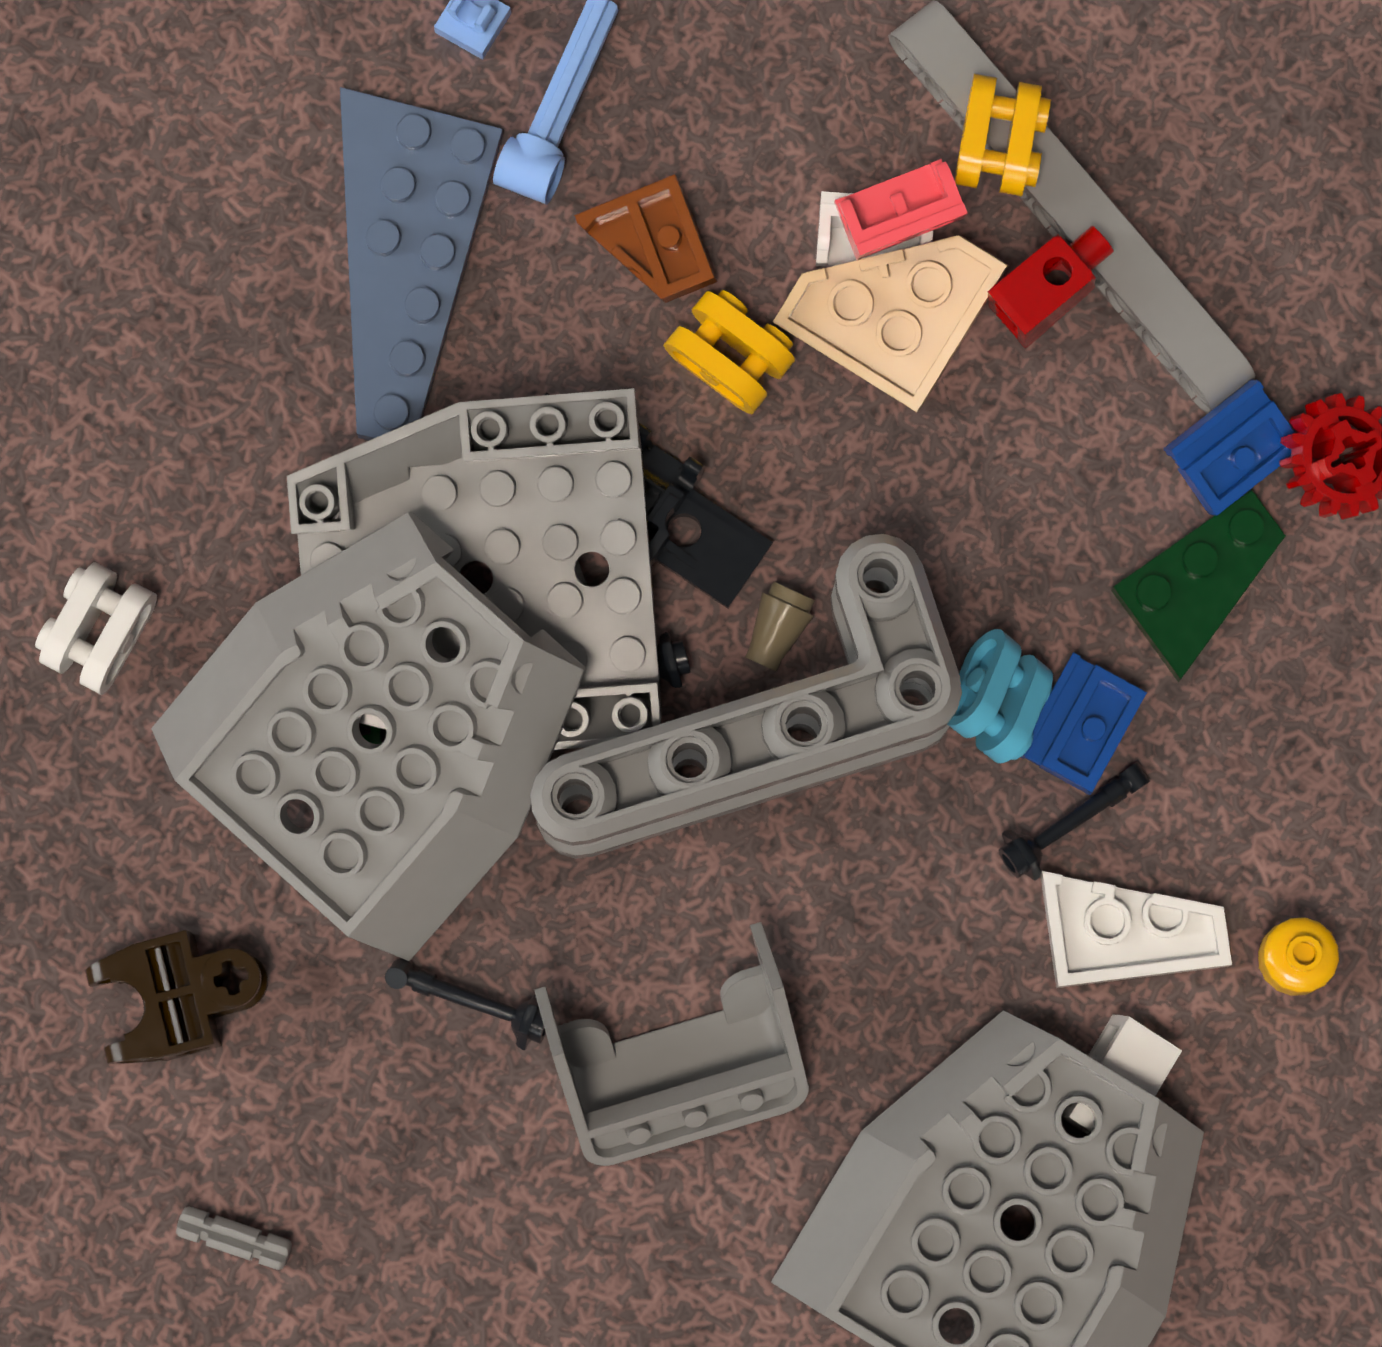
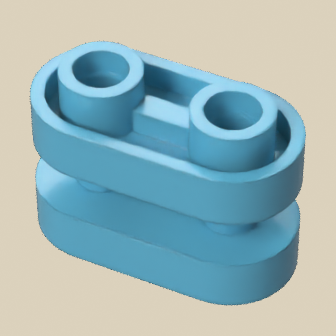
M994 629L985 633L974 643L964 660L959 672L962 689L961 699L956 714L947 725L964 738L976 736V747L996 763H1005L1009 760L1020 758L1030 748L1033 741V730L1041 710L1052 692L1053 673L1051 669L1035 656L1024 655L1021 657V646L1001 629Z

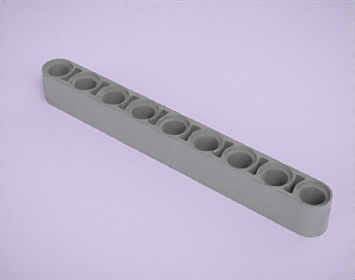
M932 0L888 35L889 42L902 61L908 58L904 63L937 102L943 99L939 104L962 131L974 74L997 78L994 95L1015 98L1016 89L949 11L938 1ZM990 118L985 149L1000 152L1006 151L1011 121ZM1047 126L1045 133L1035 131L1031 151L1042 153L1037 183L1035 187L1025 185L1023 195L1019 196V198L1045 228L1051 225L1047 230L1053 237L1059 234L1068 245L1091 226H1094L1105 237L1114 252L1092 270L1096 277V288L1118 313L1122 310L1124 311L1120 316L1155 356L1160 353L1156 358L1191 399L1197 396L1193 401L1202 411L1208 414L1248 381L1255 379V373L1250 363Z

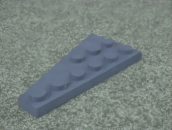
M340 87L356 428L358 438L369 441L424 416L503 138V129Z

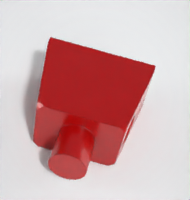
M1094 226L1089 227L1070 245L1058 234L987 291L989 308L1026 349L1095 288L1096 277L1092 270L1110 256L1114 250ZM1053 270H1061L1068 275L1069 279L1062 285H1054L1049 283L1045 276Z

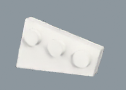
M1045 871L1041 872L1056 988L1229 967L1232 965L1224 907L1157 893L1149 894L1096 881L1078 880Z

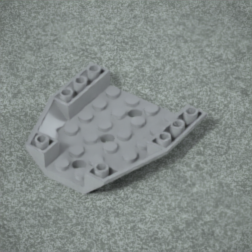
M634 388L458 402L287 475L291 534L298 535L301 575L410 511L454 549L446 561L460 574L463 568L472 561H480L489 566L493 574V583L491 588L483 595L530 637L543 629L586 667L554 750L585 748L662 724L644 472ZM587 552H597L603 555L609 564L608 577L598 586L583 584L576 574L577 561ZM445 627L435 629L432 635V644L435 651L445 658L457 657L460 651V641L456 633ZM364 714L360 718L359 723L386 729L383 721L373 714Z
M412 511L257 601L151 728L174 780L345 935L407 961H410L520 836L532 806L530 794L535 777L550 761L586 670L584 665L543 629L530 637L446 561L454 549ZM445 627L456 633L460 641V651L457 657L445 658L435 651L432 644V635L436 628ZM373 714L383 721L386 727V738L382 744H372L362 737L359 730V721L362 715ZM299 799L311 807L314 814L311 828H299L290 821L287 814L290 800Z
M1003 1010L860 1132L771 1283L874 1347H1148L1166 1317L1204 1132L1149 1092L1058 1037ZM1072 1103L1085 1104L1094 1114V1127L1083 1138L1070 1136L1062 1127V1113ZM1012 1205L1026 1207L1034 1218V1228L1031 1234L1023 1240H1011L1001 1230V1215ZM953 1308L965 1310L973 1321V1331L970 1337L959 1344L945 1341L939 1332L941 1316Z

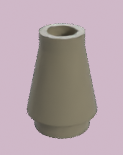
M773 581L768 594L762 592L750 647L745 657L777 671L781 660L814 616L809 613L815 600Z

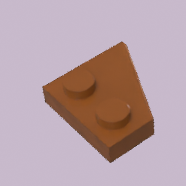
M675 174L574 215L577 223L665 303L717 282L680 181Z

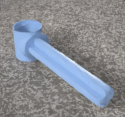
M586 1L528 133H519L516 138L510 137L505 143L495 167L494 185L546 205L553 198L565 165V157H563V153L558 146L618 13V6L613 1Z

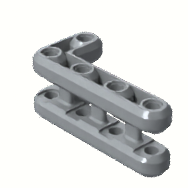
M886 534L865 536L852 543L840 557L830 602L832 617L848 665L573 751L548 762L535 777L530 794L532 812L546 844L559 854L575 859L594 857L924 752L938 744L950 727L947 724L957 712L962 689L960 675L923 564L915 550L900 538ZM870 588L879 589L884 593L873 592L870 590ZM903 696L916 697L923 705L909 704L904 700ZM802 730L808 732L814 739L801 742L795 740L789 733ZM693 765L699 767L703 772L697 777L686 778L679 775L676 771L683 766ZM574 800H584L591 804L581 814H570L564 811L566 806Z

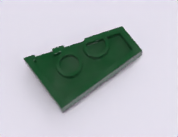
M1251 490L1219 515L1206 521L1113 586L1111 591L1179 683L1286 535Z

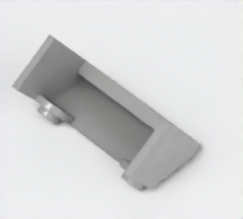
M761 922L750 925L760 965L741 970L724 982L720 990L722 1011L612 1043L605 1025L592 1019H579L557 1026L546 987L534 990L552 1057L583 1155L589 1162L601 1166L615 1165L778 1116L796 1109L804 1102L809 1092V1086L784 986Z

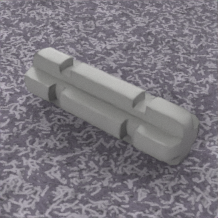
M185 1207L182 1211L176 1228V1234L181 1238L196 1243L204 1240L208 1247L252 1261L253 1257L259 1259L258 1264L276 1270L283 1269L288 1261L292 1247L289 1239L271 1233L267 1237L261 1235L262 1230L217 1215L214 1219L210 1218L209 1212L194 1207Z

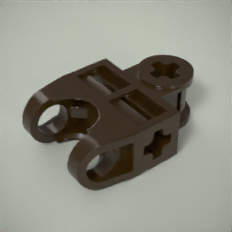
M187 930L132 944L97 961L85 970L90 987L119 982V984L125 983L135 988L143 1000L144 1012L138 1026L131 1032L124 1034V1041L104 1047L108 1064L169 1061L221 1047L215 1018L254 1007L262 1000L268 986L267 972L257 958L242 950L232 948L199 956L195 936ZM235 966L237 970L243 973H248V979L240 982V993L235 994L233 990L227 987H222V980L230 977L229 967Z

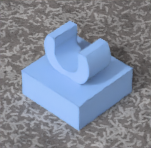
M450 0L434 25V30L436 34L483 60L510 17L511 7L499 0Z

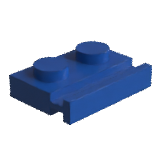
M1251 379L1163 448L1166 454L1171 456L1179 467L1178 471L1210 515H1219L1280 466V460L1291 456L1292 449L1285 447L1280 441L1281 437L1295 432L1275 402L1270 401L1263 390L1264 386L1259 380Z
M1073 652L1041 710L1033 730L1032 744L1021 758L1035 763L1044 771L1091 795L1147 692L1098 665L1094 666Z

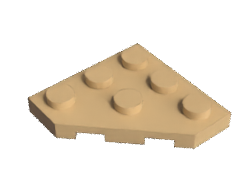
M961 235L822 268L801 274L773 323L915 412H919L988 301L987 291L1001 280L1009 265Z

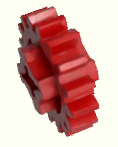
M1337 393L1326 397L1325 402L1322 399L1310 402L1305 405L1306 414L1302 413L1293 416L1289 420L1297 433L1281 437L1280 443L1292 450L1290 457L1279 461L1280 467L1293 468L1295 474L1286 483L1288 489L1303 488L1305 493L1300 501L1303 507L1320 502V517L1326 518L1336 515L1338 512L1341 520L1359 516V511L1364 514L1379 508L1377 499H1382V425L1379 423L1382 417V407L1377 406L1364 411L1365 400L1363 396L1358 395L1345 401L1343 394ZM1350 424L1356 427L1358 430L1351 428ZM1353 448L1351 452L1344 455L1345 458L1339 464L1331 466V463L1340 458L1339 455L1345 449ZM1324 482L1332 484L1335 490L1327 486Z

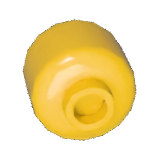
M1306 917L1290 918L1274 926L1262 939L1258 951L1259 969L1265 981L1276 991L1290 996L1307 995L1324 987L1335 975L1339 963L1338 945L1332 932L1320 922Z

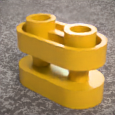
M974 74L954 181L956 185L977 188L980 172L1001 175L999 193L1022 196L1025 185L1035 187L1037 183L1042 153L1031 150L1035 131L1045 133L1051 99L1041 97V85L1024 82L1018 83L1015 98L994 95L997 78ZM990 118L1011 121L1005 152L985 149Z
M721 290L716 295L706 291L691 309L692 314L701 323V326L695 333L678 326L663 346L675 361L742 411L753 414L767 397V392L757 381L764 372L776 379H781L795 362L793 354L789 351L793 343L782 331L773 325L766 324L762 328L746 316L748 312L746 306L731 293ZM719 338L746 358L740 367L713 347Z

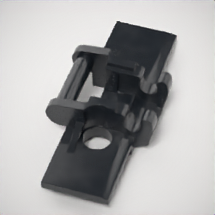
M639 423L648 529L655 533V536L649 543L651 568L655 562L663 565L729 609L773 542L696 492L694 489L702 478L705 466L692 457H689L684 464L654 445L651 442L653 432ZM679 517H689L695 520L701 529L699 540L689 547H680L674 544L667 532L672 521Z

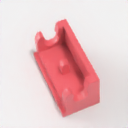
M942 159L834 201L856 260L959 221L968 214L946 161L942 162Z

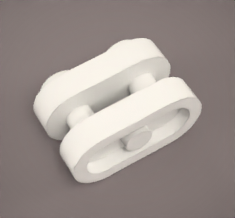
M93 562L86 570L79 567L74 571L63 594V597L68 599L57 619L51 617L43 625L36 639L35 647L41 650L39 662L60 674L66 672L74 661L82 665L80 684L103 695L114 683L153 613L157 594L134 583L122 596L113 591L117 580V573ZM103 611L111 615L95 645H92L85 640Z

